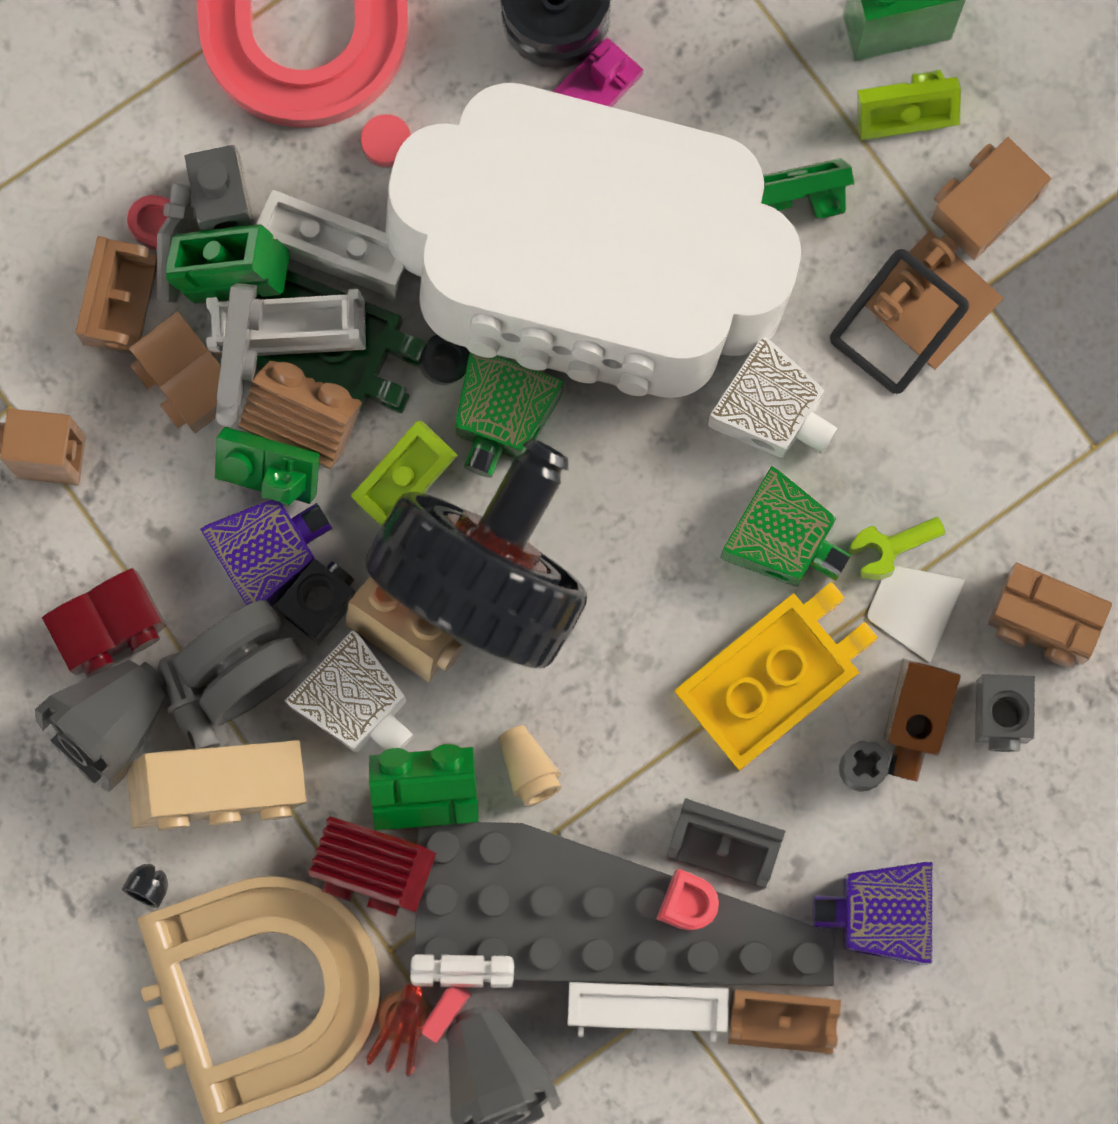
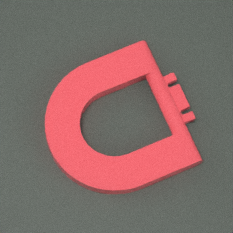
M197 0L199 37L212 75L225 94L242 109L257 118L281 126L295 128L326 126L348 119L367 108L383 94L393 81L403 62L409 36L408 0H354L355 27L350 42L337 58L313 69L298 70L281 66L269 59L261 51L253 34L252 0Z

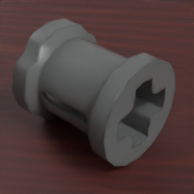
M859 741L853 744L841 757L839 763V774L843 783L850 789L859 792L872 790L888 775L889 756L886 750L876 742ZM854 755H857L862 760L868 756L874 759L876 764L871 769L872 774L875 776L874 778H871L867 773L862 774L860 777L854 774L852 769L857 764Z

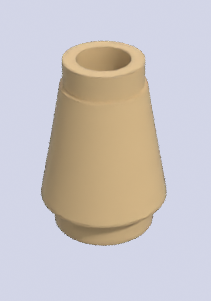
M525 725L513 727L498 737L514 797H521L525 806H532L551 798L561 790L562 786L558 780L561 775L560 771L532 734L529 733Z

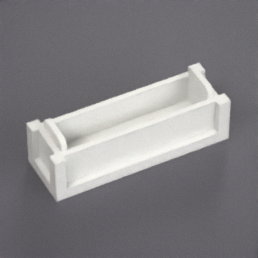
M272 189L256 225L262 224L273 234L274 239H278L289 249V259L383 294L384 300L394 303L397 297L398 281L404 270V265L397 258L395 260L391 254L385 232Z
M348 289L347 295L263 299L264 309L261 327L259 331L251 330L249 350L257 351V356L366 350L365 300L359 289ZM216 297L206 298V308L211 313L212 337H207V348L215 358H222L229 302H219Z
M570 982L568 1026H578V1037H583L584 1027L710 1032L709 1042H716V1032H727L729 989Z

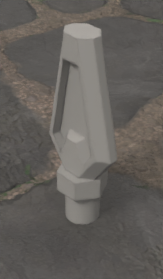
M172 184L170 203H165L163 215L168 217L157 233L156 299L160 301H176L178 289L166 280L165 271L172 237L175 234L191 233L188 220H193L194 207L190 206L192 192L189 185Z

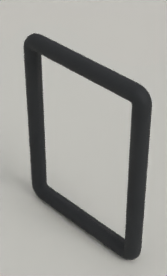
M899 249L890 256L830 334V341L834 347L893 394H900L908 387L967 313L969 303L963 295L904 249ZM902 259L959 306L896 384L840 339V337Z

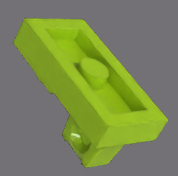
M941 70L912 74L911 84L906 82L857 90V127L861 140L959 126L961 87L958 77L945 78Z
M422 420L416 421L352 493L351 497L382 526L401 495L407 492L425 493L458 455Z

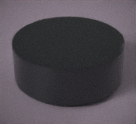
M437 334L426 341L427 346L418 362L422 374L429 381L438 385H449L460 380L465 375L470 351L467 347L451 343Z

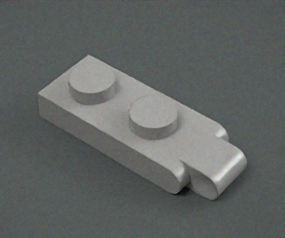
M236 283L230 289L215 415L218 424L224 427L231 426L238 419L245 381L253 382L255 376L257 351L249 350L251 330H260L264 309V300L255 299L256 285Z

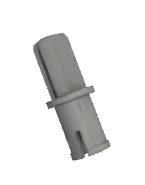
M180 653L159 660L158 670L166 683L164 686L171 702V706L167 710L170 716H175L187 750L211 748V746L212 748L219 747L220 743L211 722L199 705L202 694H199L197 687L187 688L173 667V661Z

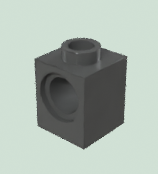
M982 674L976 680L975 742H989V751L1019 752L1020 744H1027L1034 739L1035 676ZM1004 701L1010 703L1015 708L1017 722L1014 727L1007 728L996 723L992 715L994 703Z

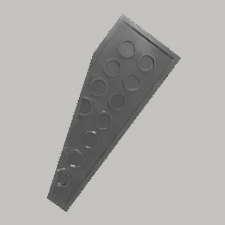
M474 822L418 827L417 844L435 852L436 856L416 910L415 955H434V960H441L442 955L484 956V961H492V956H509L513 958L514 981L834 986V933L831 931L813 927L811 924L717 892L719 900L718 913L713 921L698 930H682L656 919L672 875L524 823Z

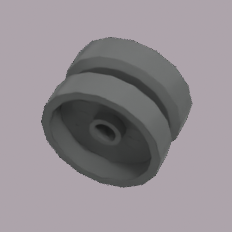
M267 600L251 603L225 617L193 640L173 661L174 669L187 688L205 687L208 685L203 691L199 705L214 726L223 725L252 710L287 685L308 664L309 659L294 638H279L273 641L278 635L282 621Z

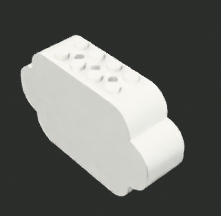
M519 83L496 84L477 93L466 105L459 125L435 124L414 132L398 150L389 180L386 218L388 247L395 260L397 258L406 270L421 277L419 298L421 312L429 327L437 335L451 343L467 347L471 353L481 357L492 358L499 355L515 359L521 366L531 370L540 371L550 368L565 372L571 379L578 382L595 383L600 381L617 386L623 393L632 396L650 394L665 398H676L689 395L709 381L716 369L721 354L729 356L745 355L751 353L760 340L765 337L770 340L779 326L791 295L801 258L800 240L791 222L776 209L761 203L764 190L762 169L755 156L741 143L722 135Z

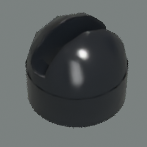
M142 864L129 874L122 887V891L147 906L159 908L167 893L169 884L167 876L162 870L155 872L156 868L153 864Z

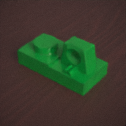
M842 158L764 174V190L761 203L780 211L792 207V200L805 198V195H807L813 215L817 219L846 213V186L854 185L852 167Z
M224 427L216 437L215 479L262 492V498L285 503V505H290L294 500L311 504L317 495L320 453Z

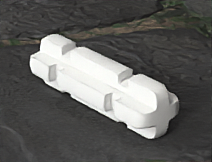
M415 955L411 960L410 978L414 986L433 987V981L441 982V987H483V982H491V988H509L514 981L513 958L509 956H492V961H484V956L442 955L441 960H434V955Z

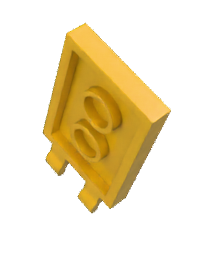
M832 582L805 604L794 593L791 594L674 690L675 694L739 772L859 675L860 672L852 664L851 660L877 641L878 637L866 622L859 625L838 644L833 641L818 623L821 618L844 601L845 597Z

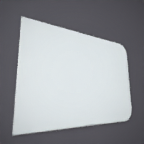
M895 566L893 575L881 580L868 610V619L930 663L965 579Z

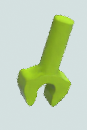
M938 516L892 536L880 533L875 526H869L861 530L850 545L849 554L860 553L867 548L876 549L880 553L881 559L864 566L860 577L883 580L893 575L895 569L894 561L897 555L945 535V529Z

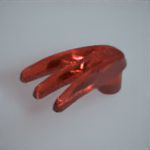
M408 984L403 987L400 1001L394 1006L366 1056L367 1065H371L390 1033L395 1032L385 1063L386 1072L389 1073L393 1069L405 1036H408L405 1073L407 1077L413 1073L422 1015L420 1004L423 991L419 986Z

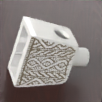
M766 337L757 343L710 414L708 422L710 428L781 458L786 455L796 438L822 454L838 429L813 413L823 397L824 389Z
M354 630L285 700V703L296 714L355 753L361 751L371 739L384 750L391 748L403 749L414 736L394 717L407 702L405 696Z

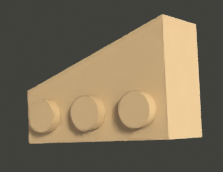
M300 740L146 753L131 763L127 772L132 829L157 826L158 830H174L189 827V822L207 819H209L210 825H226L241 822V815L260 813L262 821L292 817L291 809L307 803Z

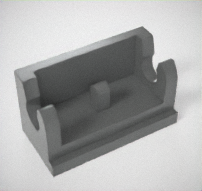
M685 798L666 857L766 889L785 830Z

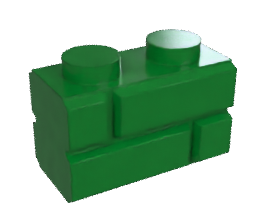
M262 224L175 234L172 237L165 271L166 280L178 290H182V293L194 304L206 303V298L214 297L219 301H227L230 297V289L236 283L256 285V297L259 294L262 297L281 295L284 291L289 264V249L278 239H274L273 234Z
M442 744L433 750L408 752L401 748H391L378 755H369V789L375 831L479 822L478 790L473 747L460 748L455 744Z

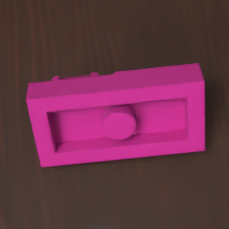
M606 37L553 92L613 107L643 76L644 69Z

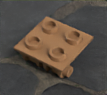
M929 231L909 253L963 295L969 303L967 313L927 362L932 369L936 370L1004 298L955 254L958 246L949 236L943 235L939 239ZM902 259L865 305L868 310L918 356L959 306Z

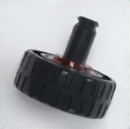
M530 439L523 443V446L526 448L525 452L515 457L483 516L425 493L407 492L401 495L366 555L365 567L373 580L388 594L448 634L511 663L530 668H545L554 662L573 631L586 606L587 592L572 574L528 542L561 484V471L563 469L568 470V458L539 440Z

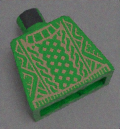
M470 352L455 422L456 436L473 442L464 468L477 475L492 478L501 454L515 458L517 455L525 452L526 448L523 446V443L530 439H537L563 394V380L537 370L525 368L518 363L497 355L492 358H486Z
M771 466L722 549L720 558L745 569L798 587L809 567L837 581L851 554L825 540L836 521L835 516L782 472Z

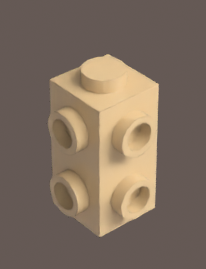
M371 576L348 603L345 626L354 630L358 635L427 682L433 678L440 668L448 671L457 661L464 646L459 643V639L405 607L382 589Z

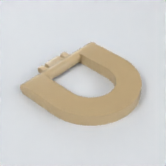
M285 877L251 878L232 883L137 918L158 982L148 987L145 986L140 991L144 1002L159 997L163 999V1004L147 1009L160 1050L176 1044L179 1047L178 1052L163 1057L166 1069H175V1067L185 1064L205 1124H222L323 1086L342 1073L356 1059L372 1033L381 1000V974L375 948L357 917L341 901L332 895L321 892L322 889L317 886ZM265 933L286 934L303 942L318 959L324 975V998L315 1019L304 1031L293 1038L214 1066L179 963Z

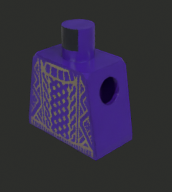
M272 499L200 528L246 606L259 600H267L271 606L277 603L314 560L315 557L307 544L333 529L318 503L290 518L282 503Z
M921 862L845 875L843 896L814 895L813 927L843 928V950L917 965L931 964L933 862Z

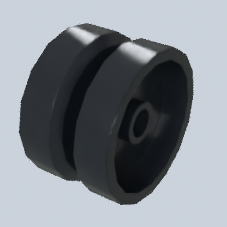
M501 0L502 24L508 42L521 57L541 67L565 68L583 62L599 46L609 31L610 0Z

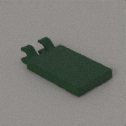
M287 270L284 291L281 295L262 297L259 294L255 299L347 294ZM365 301L366 350L257 356L256 368L262 370L269 361L291 363L299 367L306 378H313L315 382H322L323 384H337L345 388L350 393L352 399H359L362 402L359 410L361 412L369 398L389 410L402 414L410 397L409 394L405 393L407 389L378 376L389 353L408 364L420 368L418 362L424 353L427 342L400 332L399 330L403 323L400 315Z

